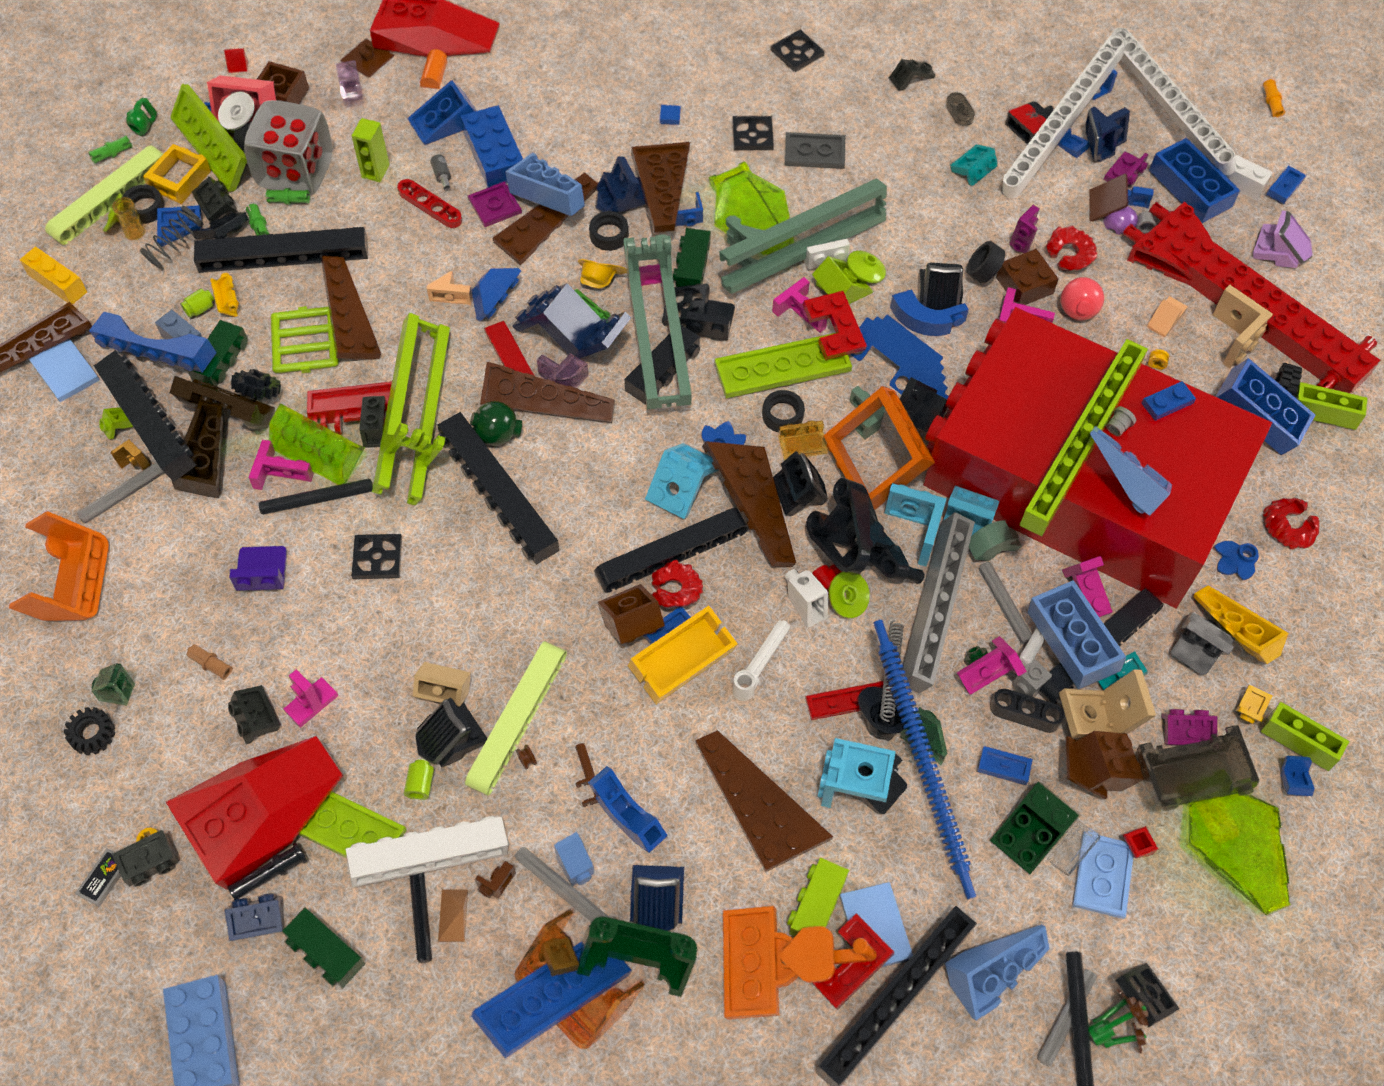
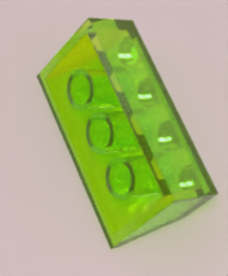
M281 403L269 423V441L272 442L276 452L293 461L303 460L310 463L313 472L337 485L347 482L365 447Z

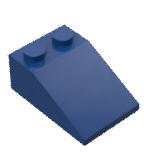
M451 80L407 119L421 141L427 145L463 131L461 115L477 110L465 92Z

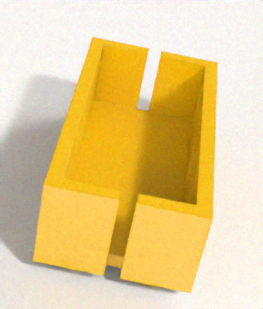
M709 605L630 659L628 663L629 669L640 683L645 681L643 688L656 705L729 655L738 643L726 627H723L718 635L715 634L722 622Z

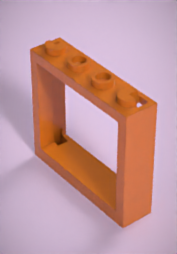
M884 386L880 387L823 435L827 442L828 450L834 455L836 465L843 472L845 478L864 485L841 440L880 407H885L913 459L873 491L868 492L874 510L888 500L892 483L906 486L935 463L895 390Z

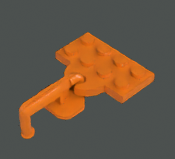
M774 906L723 910L724 1017L730 1020L780 1016L779 988L790 985L798 976L807 983L826 981L832 977L835 971V964L873 961L876 958V952L863 938H858L854 942L853 949L834 950L833 935L829 929L823 926L802 928L794 938L785 933L777 932V912Z

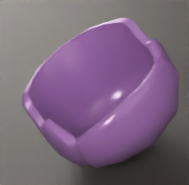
M1128 206L1105 216L1103 222L1107 230L1113 229L1119 235L1123 234L1129 224H1133L1136 227L1138 216Z

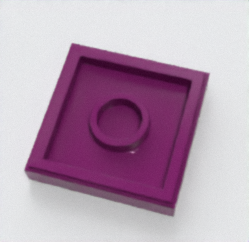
M505 181L467 195L470 204L484 227L522 214L521 207L513 194L509 192V187Z

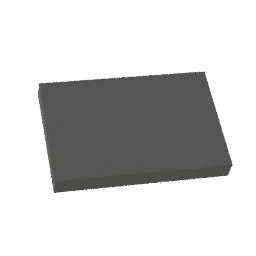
M786 132L784 166L845 169V135Z

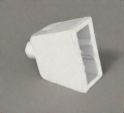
M792 569L787 572L785 579L788 581V598L807 628L827 619L828 591L809 570L798 573L796 569Z

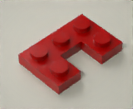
M844 291L804 300L802 305L809 322L812 323L830 318L836 334L820 337L818 340L825 360L866 349L867 345Z
M857 913L838 931V934L852 948L858 938L865 939L875 950L876 958L873 961L844 963L838 969L835 968L830 979L822 982H811L836 1010L895 954Z

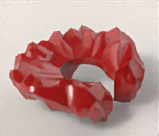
M1074 225L1067 228L1057 227L1053 231L1050 240L1047 241L1046 248L1051 258H1057L1058 253L1066 244H1072L1077 253L1074 256H1063L1057 264L1059 269L1068 271L1081 270L1089 266L1097 258L1098 253L1096 252L1097 248L1093 238L1085 234L1084 231L1074 228Z
M1282 498L1272 501V504L1263 510L1264 523L1268 533L1273 538H1277L1278 543L1289 546V549L1297 547L1305 549L1312 546L1319 534L1320 521L1318 516H1309L1300 528H1291V524L1285 516L1289 514L1301 515L1308 508V502L1298 498Z
M674 560L652 573V586L656 592H653L651 595L658 601L659 606L664 608L688 607L696 603L700 598V594L703 593V581L699 579V574L692 569L691 564L684 565L679 563L678 560ZM668 581H677L682 585V588L678 592L671 593L661 589V584Z

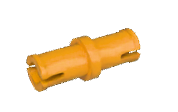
M1268 79L1263 83L1266 103L1270 105L1273 117H1282L1285 114L1281 101L1282 94L1278 92L1276 81Z

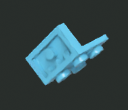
M955 486L948 502L944 520L956 512L974 521L973 535L979 529L992 523L999 500Z

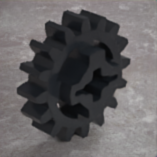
M250 369L249 372L241 370L240 373L235 372L232 375L231 389H234L235 393H241L242 396H248L254 400H263V397L271 399L280 394L281 381L276 380L277 377H271L269 373L258 371V369Z

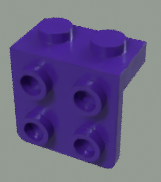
M260 546L240 548L237 569H230L229 575L235 590L284 589L287 559L286 547Z

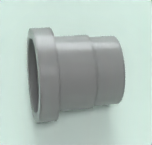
M1144 211L1138 214L1136 228L1144 234L1151 231L1157 225L1152 213Z
M1117 407L1106 427L1113 435L1121 436L1128 427H1132L1136 423V417L1128 409Z

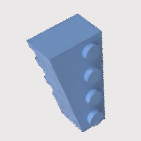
M533 152L506 171L509 192L511 194L570 216L585 206L582 185L568 175L560 174L559 169L556 167H549L544 159H537V155Z

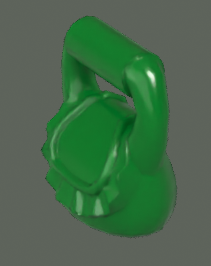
M140 98L135 103L134 108L126 113V123L135 134L144 136L148 132L149 127L154 123L157 111L147 98ZM142 105L151 116L150 118L147 117L145 112L141 109Z

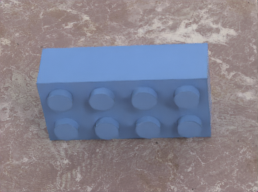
M1074 580L1031 598L1027 613L1078 690L1121 671L1126 659L1125 654Z
M217 974L163 989L174 1086H239L225 981Z

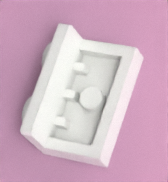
M848 239L807 247L806 259H804L807 269L818 268L828 256L847 261L850 248Z

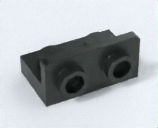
M207 177L191 193L200 205L206 218L212 222L217 220L227 210L231 212H238L234 205L236 203L235 200L226 192L227 187L220 180L215 181L211 177Z
M262 685L233 692L228 703V711L231 716H234L238 734L240 737H243L246 744L252 743L254 736L278 731L280 724Z
M163 830L112 854L123 882L129 887L132 885L134 887L141 886L149 881L148 877L156 873L159 875L165 874L174 868L173 865L179 863Z

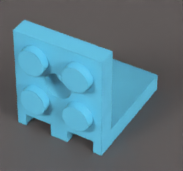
M685 443L664 450L645 500L686 519L703 478L719 471L715 470L712 464L713 458ZM671 482H675L678 485V494H673L670 491L669 486Z
M892 483L884 514L928 526L918 565L927 567L947 498Z
M835 738L833 750H827L818 792V797L822 798L821 806L831 808L834 791L886 802L896 751ZM868 766L871 768L872 774L870 776H862L858 772V768Z

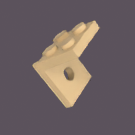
M1231 285L1224 290L1213 313L1214 317L1240 334L1235 339L1223 363L1229 369L1235 363H1242L1247 356L1245 353L1247 351L1252 352L1259 344L1258 340L1266 331V323L1273 315Z
M1134 669L1103 691L1065 688L1059 692L1072 738H1082L1093 731L1128 734L1156 716L1142 670ZM1129 698H1130V701H1131L1130 707L1128 706V700H1129Z

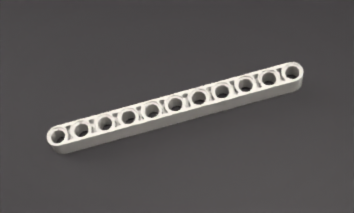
M1126 28L1115 29L1111 35L1120 34L1124 36L1126 41L1121 60L1192 143L1225 176L1234 173L1236 170V159L1232 148Z
M1113 34L1106 40L1003 178L1002 193L1005 197L1014 199L1021 194L1123 57L1126 42L1124 36Z

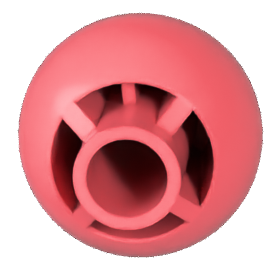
M1080 277L1073 279L1064 287L1061 293V306L1064 312L1076 320L1093 318L1100 312L1104 304L1103 289L1091 278Z

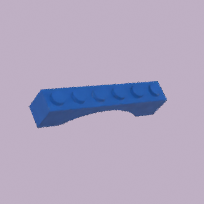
M103 312L89 330L95 338L94 341L103 348L109 347L119 352L131 353L137 357L143 356L155 362L161 361L170 366H180L188 371L203 372L216 354L215 349L207 338L193 334L171 339L144 338L133 333L120 315Z

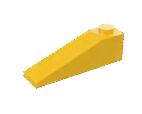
M1209 585L1194 593L1193 597L1235 638L1246 652L1266 664L1281 656L1289 634L1288 632Z

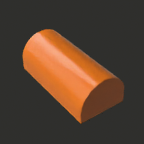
M433 49L429 51L421 76L420 87L440 89L448 61L446 54L441 50Z

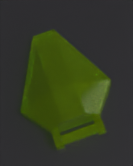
M745 161L739 163L737 167L717 176L716 174L709 176V183L716 192L714 226L727 233L729 229L726 225V218L728 216H736L741 219L742 225L760 230H766L790 219L785 191L752 173ZM794 237L759 253L770 255L795 243Z
M1225 771L1215 773L1214 777L1196 784L1178 787L1177 793L1187 806L1186 846L1266 916L1291 906L1287 886L1290 882L1284 844H1281L1279 830L1282 827L1279 808L1261 799H1257L1251 794L1247 795L1234 787ZM1217 786L1223 789V791L1196 800L1194 797L1198 793Z

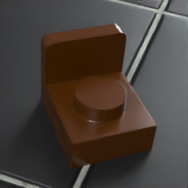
M504 861L501 867L498 866L493 871L490 877L491 882L479 875L476 876L474 880L478 886L477 891L487 898L493 896L499 899L516 875L513 865Z

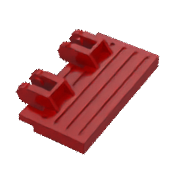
M392 381L307 391L308 426H317L318 419L321 418L322 436H328V424L335 423L334 429L336 434H342L341 416H343L344 422L359 421L361 418L362 398L369 396L385 397V423Z

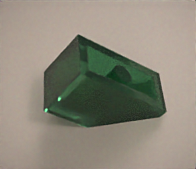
M116 663L100 669L98 676L92 682L91 692L98 701L127 706L135 683L122 664Z
M919 707V711L915 714L919 713L921 716L918 720H922L923 724L920 726H924L925 730L923 732L927 734V737L923 739L929 740V743L926 745L931 746L929 751H933L934 754L929 758L935 757L936 763L942 766L948 753L941 722L934 713ZM903 730L900 738L909 744L913 743L908 742L907 738L910 736H906L905 732L907 730Z

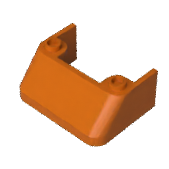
M46 511L26 523L25 528L47 536L45 542L47 552L51 556L60 559L53 599L30 592L10 603L9 608L43 621L87 620L95 616L98 611L109 548L108 540L97 531Z

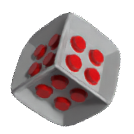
M265 101L257 110L246 133L244 152L251 175L259 186L266 189L284 190L285 188H290L291 190H309L310 194H307V196L313 195L319 189L332 158V140L326 118L320 110L310 106L284 101Z

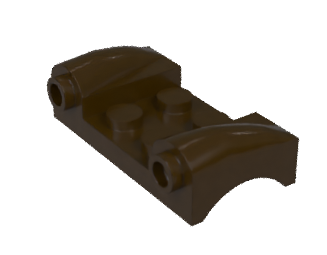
M174 376L169 392L178 401L191 407H197L199 400L220 403L219 406L231 409V416L241 419L247 427L254 430L267 428L270 425L275 410L273 406L198 379L189 381Z

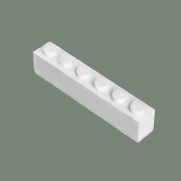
M488 816L478 822L469 823L464 821L457 823L453 827H435L430 829L429 832L419 834L418 832H410L403 837L395 839L385 837L375 843H356L351 848H346L352 887L504 856L507 855L508 842L502 817Z

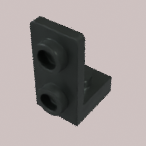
M901 59L889 76V79L898 90L903 91L915 75L935 78L936 74L928 62Z
M384 396L362 398L359 431L363 448H375L381 445L386 402Z

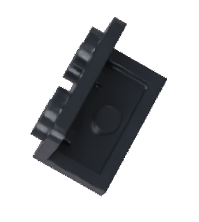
M695 298L693 301H699L703 299ZM708 300L706 314L696 313L698 309L693 312L687 311V329L698 336L728 341L735 311L734 304Z

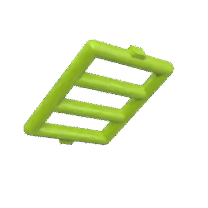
M307 306L298 307V310L274 312L271 314L272 370L274 373L294 371L311 373V369L336 367L339 361L336 358L328 307L307 309ZM327 315L328 324L280 329L281 320ZM328 332V341L289 346L280 345V338ZM329 350V359L281 364V355Z

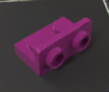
M1124 151L1105 174L1103 180L1108 182L1126 173L1128 186H1133L1139 176L1138 174H1143L1148 166L1146 160L1149 154L1144 153L1141 158H1138Z
M1032 205L1018 219L1009 245L1017 252H1029L1038 230L1035 225L1039 220L1037 215L1040 209L1035 205Z
M1169 709V713H1161V718L1165 719V744L1217 746L1218 716L1209 715V710L1195 709L1194 714H1184V709Z

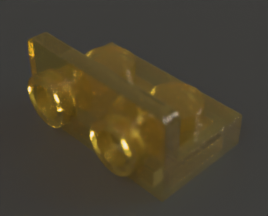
M812 420L806 423L787 424L780 427L778 440L783 459L786 460L795 451L799 454L804 453L806 457L828 454L826 440L823 436V421Z

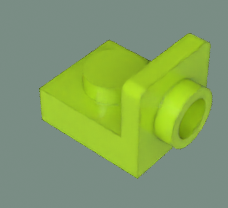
M121 407L103 409L102 418L99 420L100 430L105 433L108 439H114L116 429L133 427Z

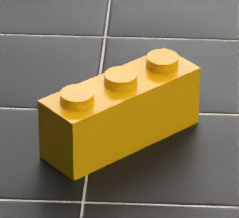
M36 246L19 259L27 275L67 303L71 302L74 304L87 293L78 275Z

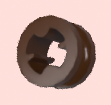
M527 744L524 745L523 750H516L517 756L525 770L528 769L530 764H537Z

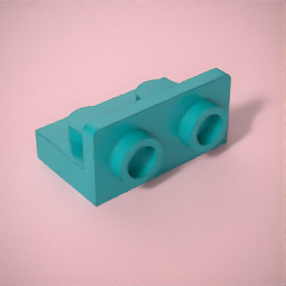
M976 144L950 165L951 171L966 175L968 184L974 186L998 166L995 148Z

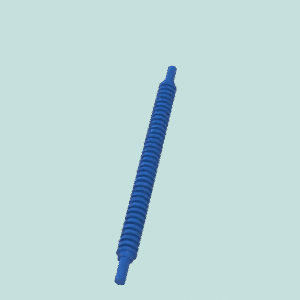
M877 620L873 624L880 642L878 654L882 656L880 660L884 662L882 664L883 668H887L884 672L889 674L886 678L889 681V687H892L890 690L891 693H894L893 698L897 699L895 700V704L899 705L897 710L902 711L899 713V716L904 717L901 719V722L905 724L903 728L907 730L905 732L906 736H910L907 740L908 742H913L909 744L910 749L916 748L911 752L912 755H916L914 756V761H919L916 763V766L922 767L918 769L919 774L924 773L920 776L921 780H926L922 784L923 786H929L924 790L925 793L931 792L926 796L927 799L933 798V800L929 801V805H935L931 808L932 812L937 811V813L933 814V817L939 818L935 823L936 825H942L937 827L938 831L944 830L943 833H940V837H946V839L942 840L943 844L948 843L944 849L945 851H951L946 853L947 857H953L948 860L949 864L955 863V865L951 866V870H954L955 874L959 875L967 900L975 898L977 896L969 875V871H971L969 865H971V862L964 861L969 857L968 854L962 855V853L966 852V848L960 849L964 842H958V840L962 839L961 835H956L960 830L959 828H953L958 824L957 821L951 822L955 819V816H949V814L953 813L952 809H947L951 806L950 802L945 803L949 798L948 796H942L947 792L946 789L940 790L944 787V783L938 784V782L942 781L941 776L936 777L940 772L939 770L934 771L938 768L937 764H932L936 762L935 757L929 758L934 754L933 751H929L931 746L926 745L929 743V740L923 739L927 737V734L923 732L925 730L924 726H920L923 724L922 720H918L921 718L920 714H915L919 710L915 707L916 702L912 701L914 700V696L910 695L912 690L907 689L910 687V684L907 682L908 678L905 676V670H902L904 667L903 664H900L902 661L901 658H898L900 655L899 652H896L898 650L897 646H894L893 642L889 641L883 620Z

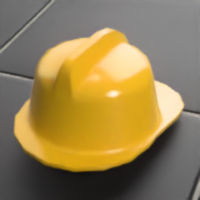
M579 259L577 261L582 266L580 282L592 288H604L610 284L615 274L627 273L626 268L618 265L597 263L586 259Z

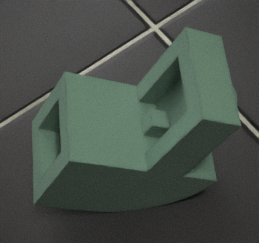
M857 386L851 390L849 402L857 408L870 397V394ZM884 406L880 407L855 428L864 440L880 429L885 412Z
M997 521L975 532L971 536L969 549L975 560L989 561L1002 550L1017 551L1022 545L1018 540L1017 532L1012 527H1008L1005 521Z

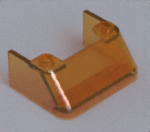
M571 909L543 925L515 970L516 982L547 964L546 961L540 962L538 958L544 942L552 938H569L563 929L574 913ZM640 981L625 993L617 988L610 989L605 995L601 994L556 1025L578 1048L588 1049L627 1012L645 984Z

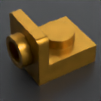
M129 439L110 452L121 469L128 464H131L133 467L138 466L142 471L151 466L142 451Z
M568 937L562 939L552 938L542 944L538 958L540 962L546 961L551 976L577 971L579 963Z

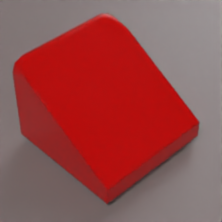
M244 48L224 49L228 73L248 71V60Z
M1146 826L1123 835L1135 859L1151 856L1158 850Z

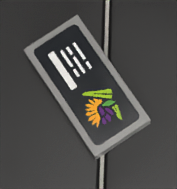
M108 848L75 893L97 907L101 906L121 877L112 856L115 852Z

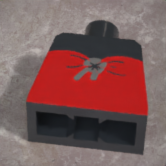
M1035 101L1008 111L1005 125L1028 145L1054 108L1051 105L1043 108Z

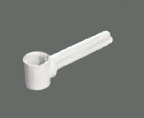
M779 620L747 669H742L735 674L732 692L736 699L747 701L753 697L754 690L760 682L759 675L790 629L787 621ZM740 684H746V685H748L749 687L743 688V687H741V686H739V685H740Z

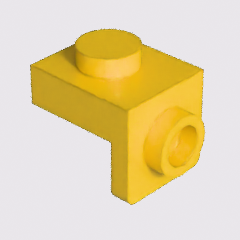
M1248 685L1236 708V711L1241 713L1239 718L1254 724L1255 720L1262 722L1263 715L1273 695Z

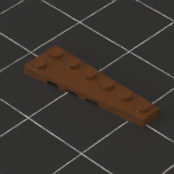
M585 172L574 179L582 185L585 202L597 190L598 183ZM539 204L492 237L493 243L521 265L570 215Z
M322 256L321 263L336 358L380 359L381 351L344 257Z
M68 302L0 344V372L75 335L80 336L92 327L91 323L71 302Z
M487 362L480 405L490 401H499L516 411L612 423L615 407L614 399L582 391L568 385L558 384L548 379L538 378L528 373L518 372L495 363Z

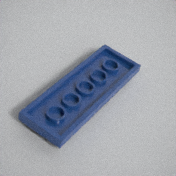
M582 941L572 947L578 962ZM607 957L605 968L596 966L592 969L590 976L576 974L577 971L551 976L548 965L545 964L474 1009L471 1017L506 1059L627 978L631 973V969L624 961Z

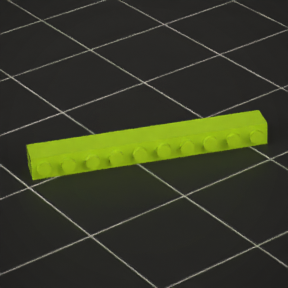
M1129 339L1125 340L1025 510L1020 526L1043 536L1096 444L1090 432L1095 426L1102 431L1104 430L1140 368L1148 348Z

